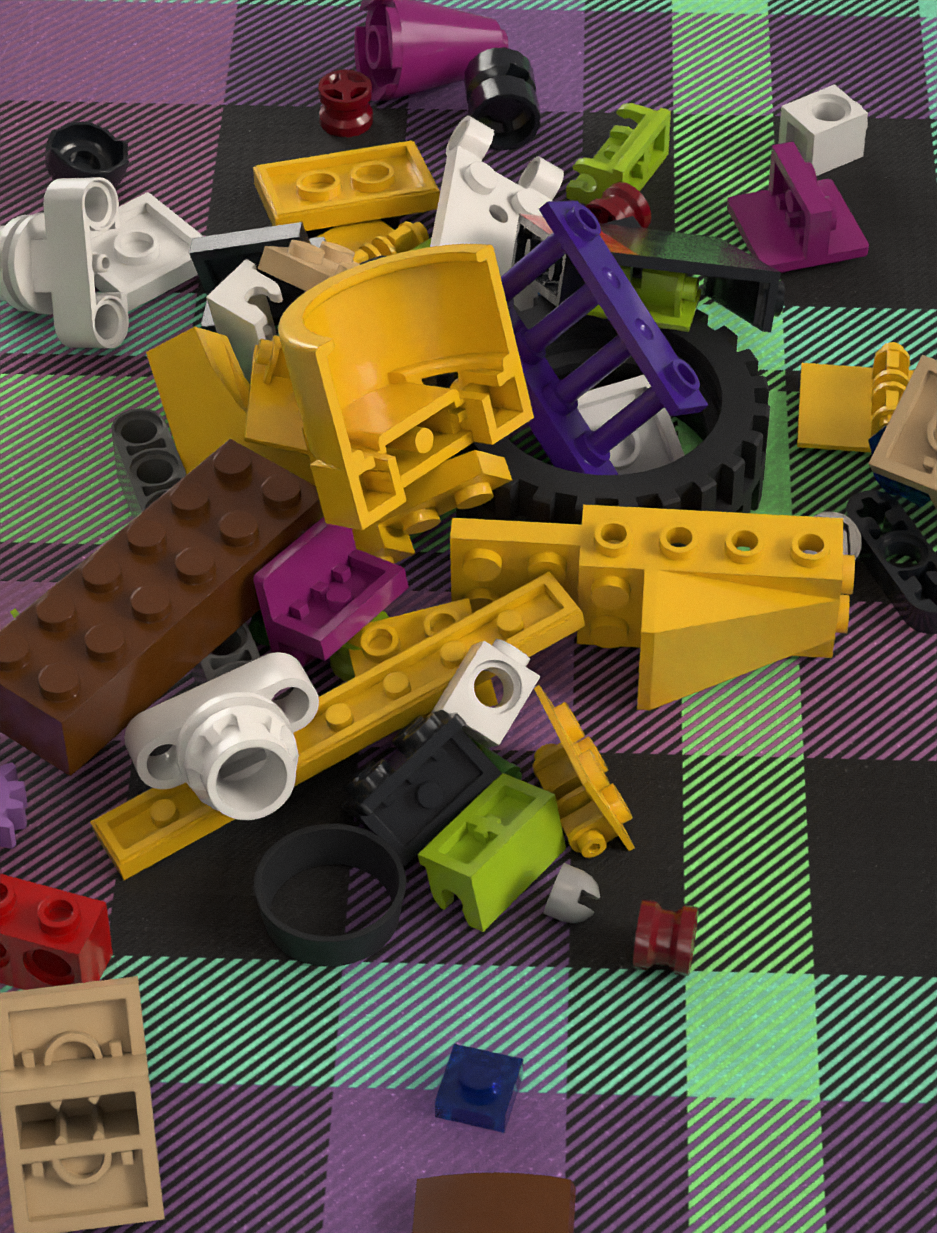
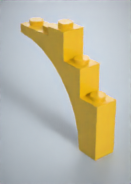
M194 326L146 352L175 446L186 474L191 472L225 442L232 439L315 485L308 454L244 441L250 384L244 377L226 335ZM473 450L443 461V463L404 487L407 500L405 503L364 530L352 528L356 549L394 564L414 555L415 551L409 536L410 534L425 532L436 527L441 522L439 516L456 507L458 509H469L488 502L494 496L492 490L512 481L505 457Z

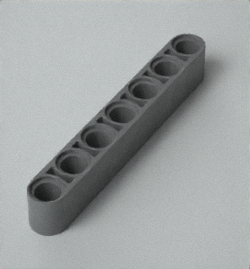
M144 408L131 409L121 413L114 419L111 425L117 478L133 519L187 475L165 420L159 413ZM245 622L191 670L197 686L260 658L247 623Z

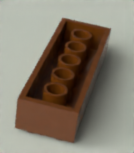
M232 439L225 442L0 630V732L67 775L72 776L123 731L136 715L148 709L261 609L253 580L255 574L324 517L316 486Z

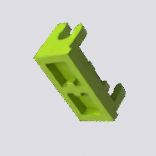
M634 103L622 104L616 111V114L624 119L634 120L638 124L637 127L633 130L628 126L615 125L610 131V137L593 159H578L572 168L580 173L576 180H571L566 186V198L588 204L596 198L601 199L604 190L616 182L628 183L640 192L668 156L671 110L660 108L656 111Z
M502 773L418 854L420 865L426 867L432 895L440 908L445 910L454 901V894H456L463 904L462 911L468 925L484 932L566 850L555 794Z

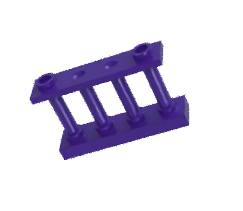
M549 201L541 206L539 211L553 233L501 276L534 418L528 421L527 424L554 467L584 474L619 475L609 460L610 450L663 408L666 409L671 417L699 413L708 406V403L699 391L700 382L696 373L685 361L677 357L601 238V227L594 214L578 201ZM567 253L585 284L530 330L527 329L513 307L514 297ZM600 305L618 335L563 380L558 379L545 358V348L596 306ZM632 356L651 387L597 430L592 431L577 409L578 399Z

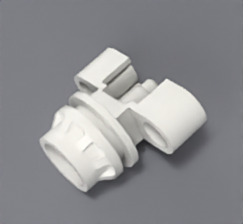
M105 178L56 179L48 186L45 192L44 212L33 215H21L11 219L6 226H0V301H7L9 305L19 311L53 314L57 337L62 344L70 348H116L124 341L128 332L127 293L95 292L94 275L107 272L111 262L106 254L92 252L90 231L121 228L118 195L110 181Z
M281 652L270 653L139 713L130 721L126 728L125 745L138 775L148 786L156 789H171L186 782L200 801L224 815L238 820L259 819L280 808L289 798L294 788L299 754L293 732L304 728L315 717L319 706L318 694L302 665L295 657ZM294 687L293 691L285 698L272 700L274 695L280 690ZM164 744H173L164 754L149 756L155 748Z

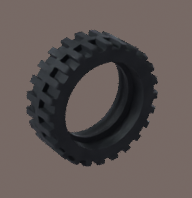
M544 296L533 298V307L524 311H520L515 305L513 306L529 330L556 308ZM696 309L689 332L661 328L660 330L677 357L685 361L696 373L700 382L699 391L708 403V406L699 413L675 416L696 432L703 440L701 444L685 456L655 469L623 475H593L564 470L539 461L519 449L507 437L493 445L474 442L449 459L473 450L505 457L512 481L492 490L493 498L482 505L469 509H458L456 507V518L582 525L583 504L750 513V510H757L762 497L770 416L767 379L765 376H757L759 361L750 349L737 352L738 336L725 325L717 330L712 329L708 326V314ZM586 315L545 348V358L558 379L563 380L616 337L618 333L609 319ZM631 356L590 390L644 374ZM674 543V544H671V545L674 546V547H685V546H686V545H684V544H682V543Z

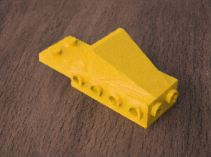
M583 504L582 525L452 518L451 602L469 598L472 612H475L550 571L583 612L585 627L577 631V644L597 645L602 648H617L620 646L640 647L637 710L655 709L790 656L832 658L835 633H847L849 595L841 594H853L855 556L843 555V518ZM674 543H682V544H684V545H686V546H685V547H674V546H672L671 544H674ZM748 547L750 549L749 551H742L737 548ZM812 550L817 552V554H806L802 551Z

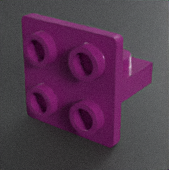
M793 141L772 145L768 190L731 196L727 200V210L751 255L781 273L868 255L869 243L831 179L817 180L813 165L810 162L804 161Z
M324 517L259 570L253 579L272 653H287L295 657L302 667L313 657L326 661L409 588L404 567L356 549L352 528L327 524Z

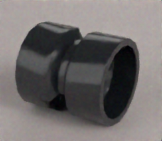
M506 47L491 48L479 53L469 62L464 72L468 114L470 117L493 129L494 136L489 148L500 151L513 150L524 146L535 137L540 128V109L536 95L533 68L527 57L519 51Z

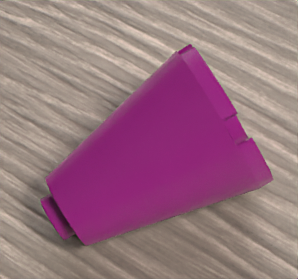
M363 0L359 11H368L365 26H355L354 50L356 69L358 72L369 77L372 83L373 93L370 101H389L463 81L464 72L469 62L479 53L491 48H508L507 34L504 29H500L498 22L494 18L418 0Z

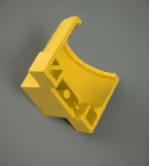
M490 244L433 246L401 252L355 266L307 290L289 305L279 321V338L303 423L301 429L311 462V471L327 524L364 530L405 503L407 500L404 487L443 463V461H446L474 442L493 445L534 418L495 251ZM458 372V378L452 382L450 388L424 385L422 382L423 378Z

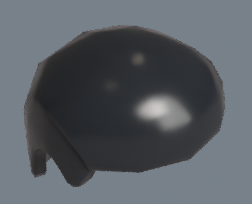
M90 121L68 122L57 130L53 129L45 149L47 172L53 180L59 178H105L116 188L123 180L130 162L128 160V143L125 140L117 141L116 137L109 130Z

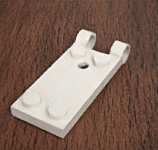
M466 116L457 125L447 144V159L430 247L452 244H490L494 248L500 276H502L512 265L519 213L542 216L539 208L546 202L553 200L561 186L564 171L537 156L525 168L518 184L514 183L482 162L494 136L493 129L470 116ZM528 285L514 297V305L520 311L532 308L533 298L538 296V292Z

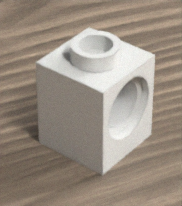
M834 84L781 107L778 144L793 141L804 161L810 162L813 165L816 176L863 157L865 135L868 126V112Z
M495 639L492 645L486 641H481L471 646L431 713L438 717L457 712L466 722L461 729L468 737L486 748L498 746L541 676L526 667L530 658L513 645L500 639ZM481 671L494 673L503 684V697L495 708L483 705L475 695L474 683Z

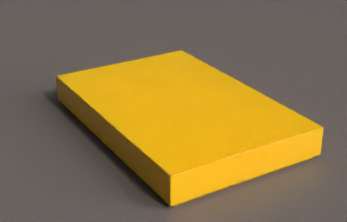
M412 140L253 167L254 184L272 226L302 222L305 230L310 231L437 210L440 190L415 142Z

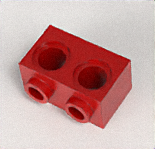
M0 874V983L28 990L99 981L113 955L106 902Z

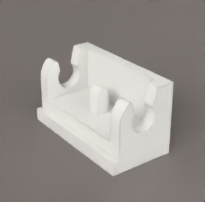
M246 259L206 298L217 333L228 337L244 377L250 384L255 344L258 345L260 339L272 341L273 336L277 335L266 296L271 301L281 303L283 298L278 284L259 273L256 265Z

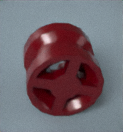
M344 69L332 71L324 75L318 85V97L323 104L319 111V123L322 129L328 134L337 137H353L366 132L373 122V109L368 103L372 98V83L369 77L355 70Z
M625 182L612 184L604 190L601 199L596 198L585 205L594 214L599 223L604 224L634 216L644 229H647L651 223V210L643 194L634 186Z
M643 899L637 923L633 968L648 970L656 964L669 966L674 974L689 976L695 945L698 907L684 905L677 911L662 909L657 901Z

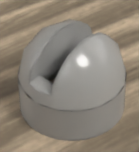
M563 863L543 914L562 922L578 923L585 921L594 914V911L579 904L580 898L583 895L600 900L598 884L592 876L583 870Z

